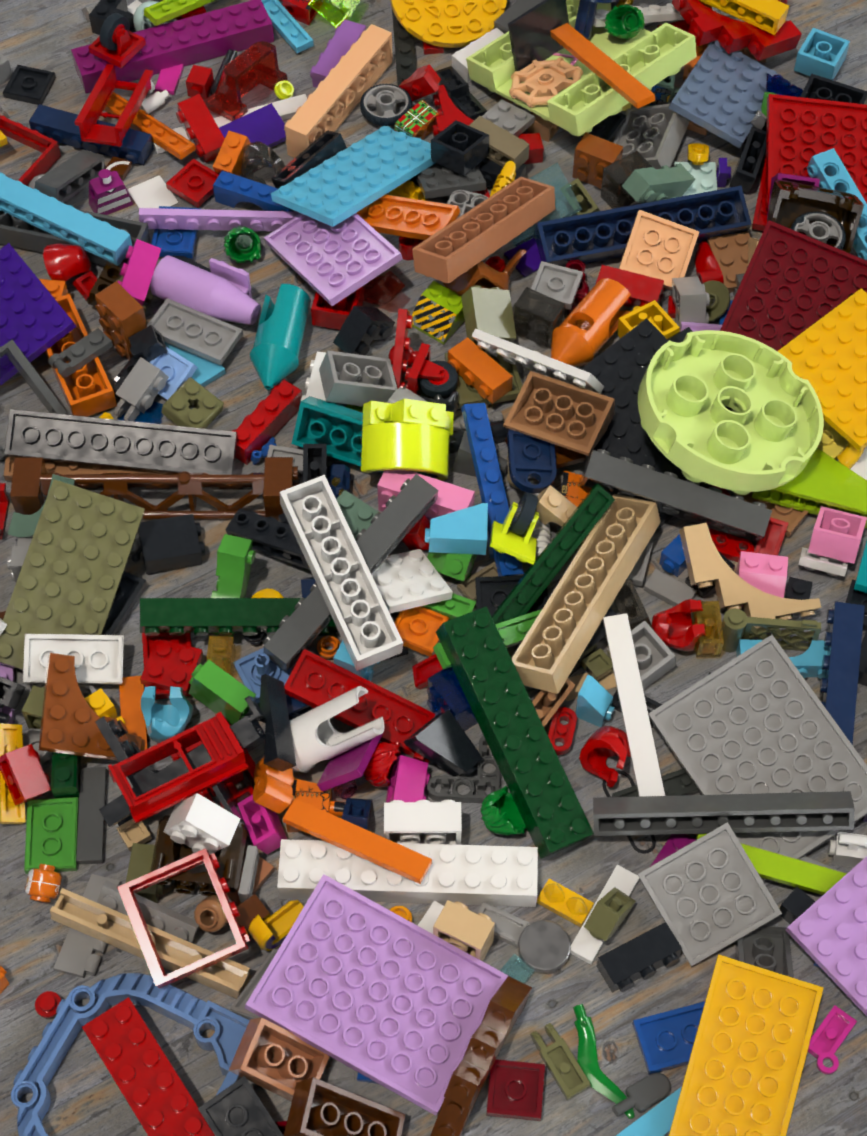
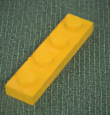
M0 723L1 757L5 753L23 747L22 725ZM0 771V824H23L26 822L25 802L15 806Z

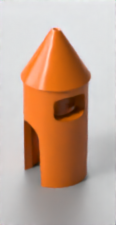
M608 278L599 280L560 326L553 330L551 358L574 367L587 365L591 362L596 353L618 329V318L630 313L628 310L619 311L630 297V292L615 280Z

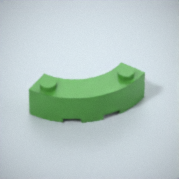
M224 534L217 550L216 576H219L216 585L217 591H212L211 598H245L251 564H253L256 554L255 550H252V540ZM233 633L232 635H230V636H224V637L233 638L234 633Z

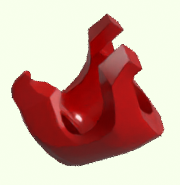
M57 243L47 245L44 248V264L52 280L67 281L75 275H84L90 270L92 271L89 256L81 246Z
M688 599L668 610L653 615L651 628L668 647L684 652L694 651L699 637L706 635L705 625H693L691 619V612L703 611L701 600Z
M603 726L588 738L581 749L579 759L582 767L586 771L605 780L608 787L615 785L619 773L614 768H609L606 765L607 758L618 756L616 767L623 769L626 757H631L626 733L616 727Z

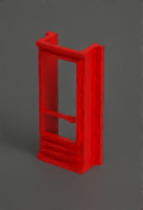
M106 64L75 120V125L79 126L81 141L121 147L122 141L148 91L151 90L153 70L145 69L139 82L133 83L117 80L115 65ZM115 88L134 91L121 115L103 112ZM100 116L119 119L115 127L96 124Z
M219 712L215 714V717L113 766L112 764L108 765L109 774L113 782L117 783L136 824L248 769V765L246 764L242 747L223 714ZM201 741L212 761L192 769L182 750ZM179 752L189 772L136 797L126 777Z

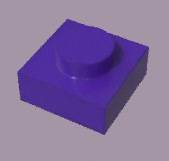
M727 158L718 159L716 170L717 187H725L727 179L731 178V166H727Z

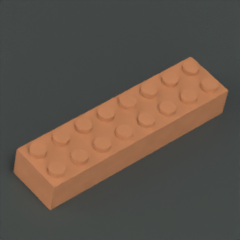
M519 177L414 247L415 272L440 280L443 283L449 284L454 281V279L555 210L554 186Z

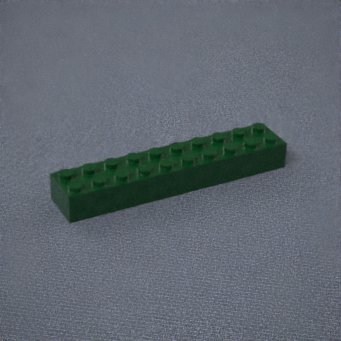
M487 606L442 623L436 634L535 847H538L540 858L552 855L593 835V830Z

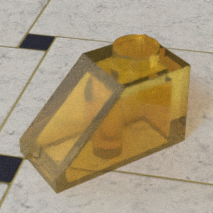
M209 636L207 661L208 659L233 677V662L235 661L236 654L234 637Z

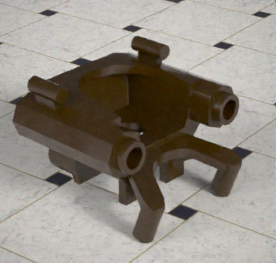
M170 815L163 816V819L159 821L150 872L194 853L192 848L185 844L174 842L168 834L163 832ZM240 822L230 845L215 852L220 864V868L216 869L220 878L225 877L230 892H237L239 888L247 830L244 828L245 825ZM205 864L198 865L157 883V885H170L171 881L175 880L174 891L190 895L194 894L195 883L197 882V885L200 887L199 894L207 897L217 895Z

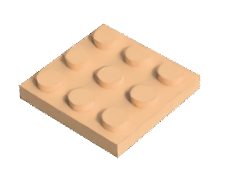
M639 210L619 269L664 280L665 288L672 290V278L685 277L699 231Z

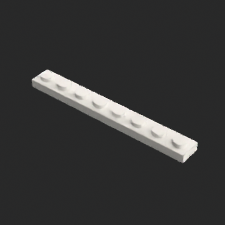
M668 3L666 6L649 5V7L644 8L633 6L638 7L643 13L644 23L685 20L672 3ZM712 8L713 11L721 15L731 16L717 8ZM597 9L593 25L595 27L606 26V15L611 10Z

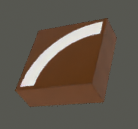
M113 156L105 169L111 172L117 171L122 181H124L132 168V162Z

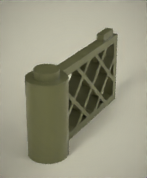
M735 608L728 610L724 614L717 642L720 649L731 653L737 650L740 639L764 640L773 635L783 650L806 651L810 647L812 640H818L821 622L814 620L796 621L747 617L745 612Z

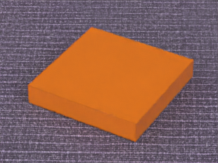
M420 606L400 611L394 624L403 641V646L430 657L434 652L433 647L439 642L436 631L442 623L449 620V617Z

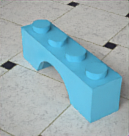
M740 639L736 650L737 656L762 640ZM812 640L810 647L803 654L789 657V659L803 678H825L826 670L822 669L823 656L827 655L828 647L824 646L823 640Z

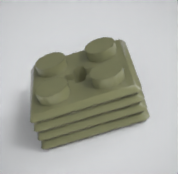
M190 377L163 404L162 414L178 426L206 429L222 412L224 403Z

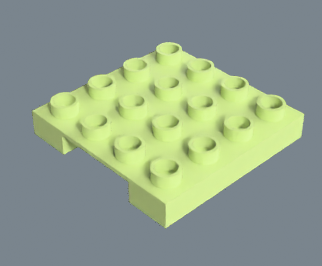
M566 0L569 25L575 28L580 0ZM598 3L597 9L611 10V3ZM664 23L652 32L641 29L636 36L628 40L610 35L605 26L595 27L593 25L591 38L588 39L650 91L654 85L668 76L677 74L682 66L697 57L695 36L668 23ZM509 31L466 58L469 78L488 88L489 91L507 98L517 106L537 114L543 120L550 121L567 130L574 136L579 137L583 136L585 132L590 133L595 125L608 116L618 114L623 106L629 103L579 60L576 61L574 66H579L582 69L581 79L547 101L548 105H535L532 108L528 107L525 102L512 98L509 90L512 86L511 75L515 72ZM565 48L556 52L560 54L572 55ZM552 55L546 60H556L560 57L570 64L574 58Z

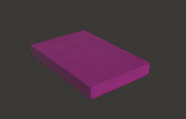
M383 733L330 759L317 784L320 790L326 791L362 777Z

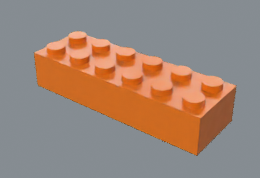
M70 294L55 298V300L77 327L45 351L48 360L53 354H60L88 335ZM96 357L65 378L58 373L57 368L52 367L72 415L88 417L117 406L113 388L99 357Z

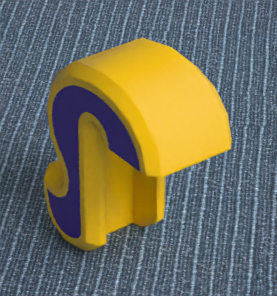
M291 900L264 921L257 915L249 925V934L264 951L278 948L283 943L304 906L299 900Z

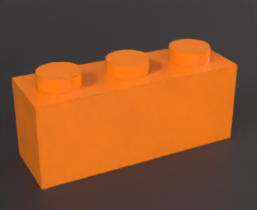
M468 337L448 350L447 363L451 364L465 383L474 387L482 398H486L493 404L512 390L513 376Z

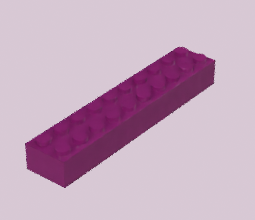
M250 0L133 32L145 38L146 45L122 69L115 66L116 79L130 82L140 79L145 69L153 70V75L159 74L162 69L183 64L188 66L224 56L229 49L238 52L274 42L273 23L262 1ZM91 44L71 49L74 66L85 93H90L93 90L106 64H111L89 53L88 47Z

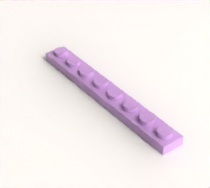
M139 208V222L147 223L148 229L230 231L233 227L245 226L258 232L275 231L301 213L293 211Z

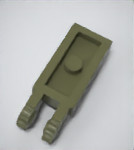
M548 1023L545 1025V1031L553 1044L546 1047L537 1031L530 1033V1036L566 1100H569L590 1088L591 1084L564 1039H561L553 1025Z

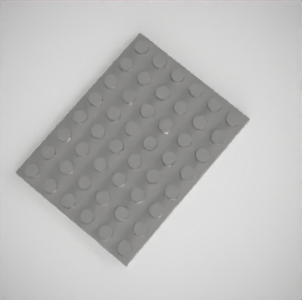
M773 635L762 640L648 714L650 720L702 795L851 791L855 808L854 823L867 815L866 763ZM842 830L747 832L734 834L742 844L794 859H800Z

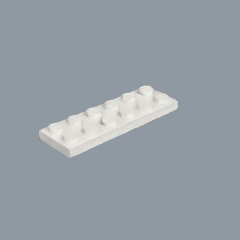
M476 328L472 334V337L478 342L477 346L485 349V352L493 357L501 355L505 361L515 365L516 362L523 364V368L534 372L537 369L541 371L542 375L551 378L557 377L561 379L560 381L572 385L575 384L601 394L604 388L589 372Z

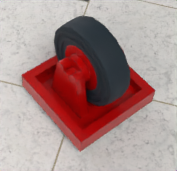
M113 13L104 21L100 36L88 48L89 53L122 69L146 45L145 38L129 31L130 24L126 17L119 13Z
M421 343L419 351L415 350L413 354L412 367H408L405 380L408 381L406 388L418 396H421L422 392L432 398L436 394H440L442 398L451 395L458 384L456 369L445 361L436 360L431 362L430 345Z

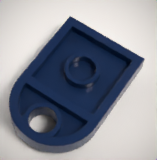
M508 430L509 474L514 485L524 492L533 494L541 493L549 485L552 486L557 473L555 445L514 430ZM535 478L539 481V484H531L528 479Z

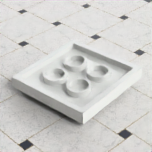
M421 549L387 556L372 573V577L389 613L452 599L453 591Z

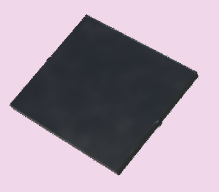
M544 0L508 23L515 71L522 70L531 64L532 60H546L564 48L551 37L550 31L566 23L569 24L566 0Z

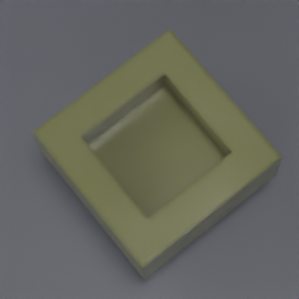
M601 648L584 658L581 662V666L596 681H599L613 671L611 659Z

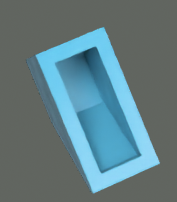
M587 675L578 693L575 713L577 718L603 727L605 720H611L615 707H612L613 696L590 675Z

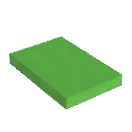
M78 797L27 801L24 865L26 874H29L31 869H39L40 864L55 866V872L77 871Z

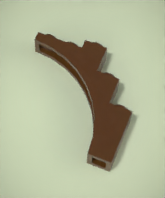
M508 976L492 997L482 1023L470 1039L463 1060L451 1076L444 1094L443 1104L430 1136L462 1135L485 1080L510 1031L525 1008L532 990L531 986Z

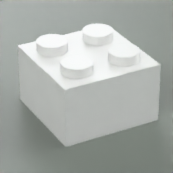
M196 793L175 805L163 832L168 834L174 842L185 844L192 848L194 853L206 848L210 854H213L230 845L240 818Z

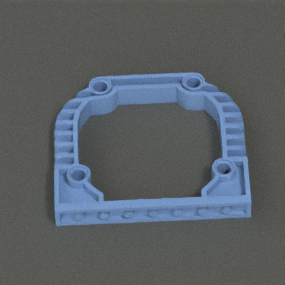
M143 973L118 974L106 980L98 981L91 988L85 985L73 988L66 999L61 1000L56 1010V1017L52 1023L49 1022L42 1033L43 1038L38 1046L32 1048L28 1056L29 1062L24 1070H20L14 1079L11 1100L18 1110L19 1136H49L42 1123L51 1104V1095L47 1086L82 1026L106 1012L109 1006L117 1005L129 997L133 1004L148 1007L192 1029L196 1042L201 1049L206 1051L214 1050L219 1061L221 1073L226 1076L216 1095L242 1078L228 1070L250 1020L209 1000L205 1002L170 984L158 988L155 986L152 976ZM81 999H90L87 1005L77 1006ZM207 1029L215 1031L210 1038H203L201 1036ZM33 1093V1097L29 1102H21L23 1095Z

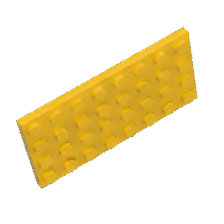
M718 954L668 1136H786L824 987Z

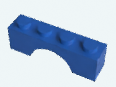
M221 171L213 184L215 202L234 208L239 202H250L259 206L264 211L297 212L272 201L271 193L278 190V188L225 171Z

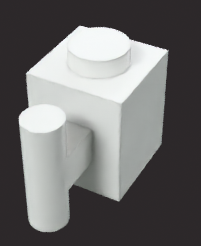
M847 832L837 833L834 840H830L828 845V855H832V865L854 868L867 856V835Z

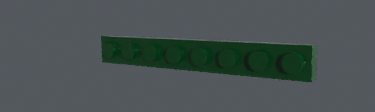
M599 484L594 485L538 556L534 565H531L491 616L495 624L525 615L614 502L615 499Z

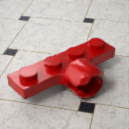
M398 309L395 345L390 349L388 355L393 366L397 389L400 387L406 388V382H403V374L406 373L408 367L411 368L413 365L414 350L410 347L411 339L407 338L408 329H412L413 316L410 315L407 309Z

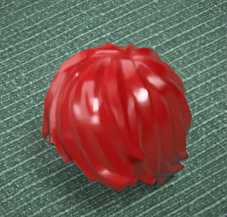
M400 742L378 743L364 771V777L371 785L379 788L390 785L391 766L401 754Z

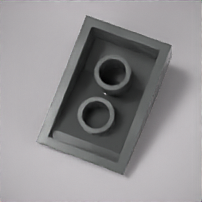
M760 926L735 941V960L794 978L790 939L786 928Z

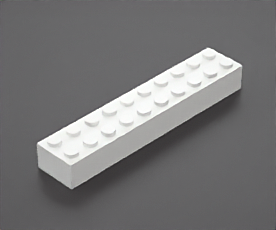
M281 839L277 884L279 899L308 900L321 877L325 874L374 902L432 904L434 901H437L440 904H446L447 900L453 903L458 901L465 905H481L482 902H485L491 906L536 907L538 847L397 843L432 859L428 872L421 884L326 841Z

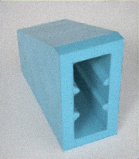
M481 503L432 518L430 520V529L425 528V543H429V552L486 555L488 503Z

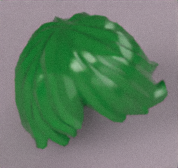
M628 4L620 5L619 7L614 6L613 10L606 15L605 29H608L610 35L628 40L636 36L641 29H644L645 18L638 7Z
M245 226L233 227L224 237V252L236 263L252 262L255 258L257 260L261 258V241L257 233Z
M505 786L488 794L483 800L480 809L481 819L484 821L486 828L495 834L510 836V834H524L526 825L511 793H508V787Z

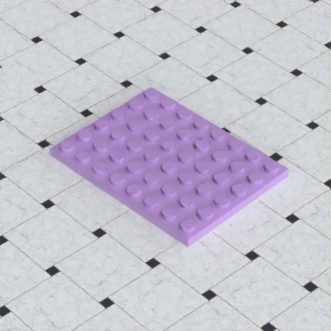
M323 874L245 1004V1009L292 1032L305 1043L436 1116L444 1101V1094L453 1072L463 1060L470 1039L482 1023L490 1000L507 979L508 975Z

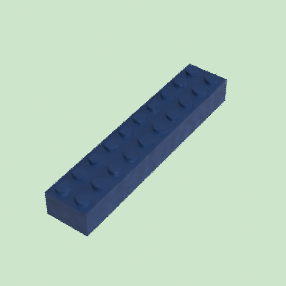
M742 186L538 222L534 235L540 260L566 267V264L571 260H580L584 264L623 257L639 210L699 231L696 243H701L704 240L707 242V238L747 232L752 223Z

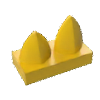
M550 878L537 898V904L579 927H582L594 906V903Z

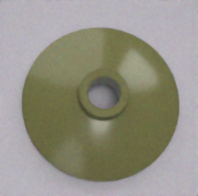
M714 280L703 283L705 285V292L709 293L710 304L706 306L709 322L720 318L726 312L730 303L728 288L723 283Z

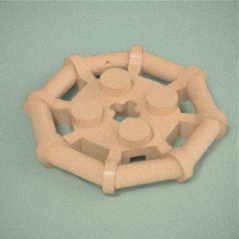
M560 57L556 60H532L531 64L520 71H515L511 75L512 86L509 94L512 98L525 102L528 107L548 105L547 101L580 80L583 71L579 66H573Z

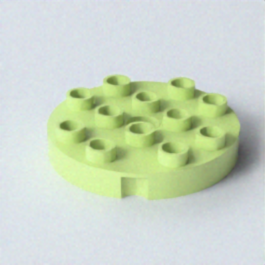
M704 330L687 333L684 341L680 343L668 341L651 359L639 386L638 410L641 426L659 451L674 465L679 467L684 477L695 483L705 482L731 490L738 495L774 489L793 480L806 467L818 447L823 434L824 419L822 407L810 382L807 379L798 377L793 372L792 362L785 356L757 340L740 334ZM725 406L732 408V411L728 410Z

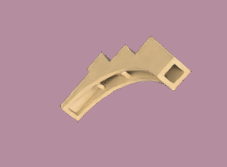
M707 523L686 526L679 530L691 586L698 585V588L713 586L712 582H714L720 609L727 608L728 611L736 608L741 610V605H743L747 617L790 620L793 614L800 613L801 617L815 615L814 610L821 608L819 598L806 600L781 598L765 593L748 584L733 572L723 560L712 541Z

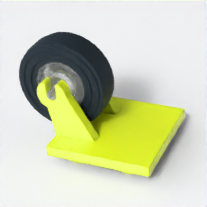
M526 492L519 503H512L503 524L496 521L493 522L490 547H493L499 553H507L514 556L520 562H528L534 565L537 539L531 537L539 518V512L535 511L538 503L537 496Z

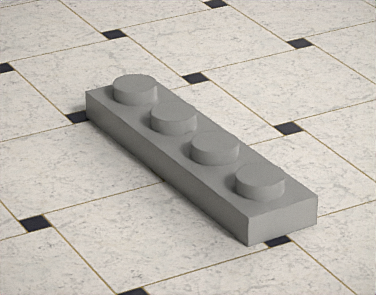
M106 881L102 886L97 903L128 916L117 888L118 885ZM135 894L146 924L194 943L199 929V925L195 920Z

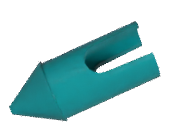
M281 284L275 304L270 296L265 295L254 346L250 352V360L263 386L267 390L272 389L299 366L298 358L311 300L303 289L295 285Z

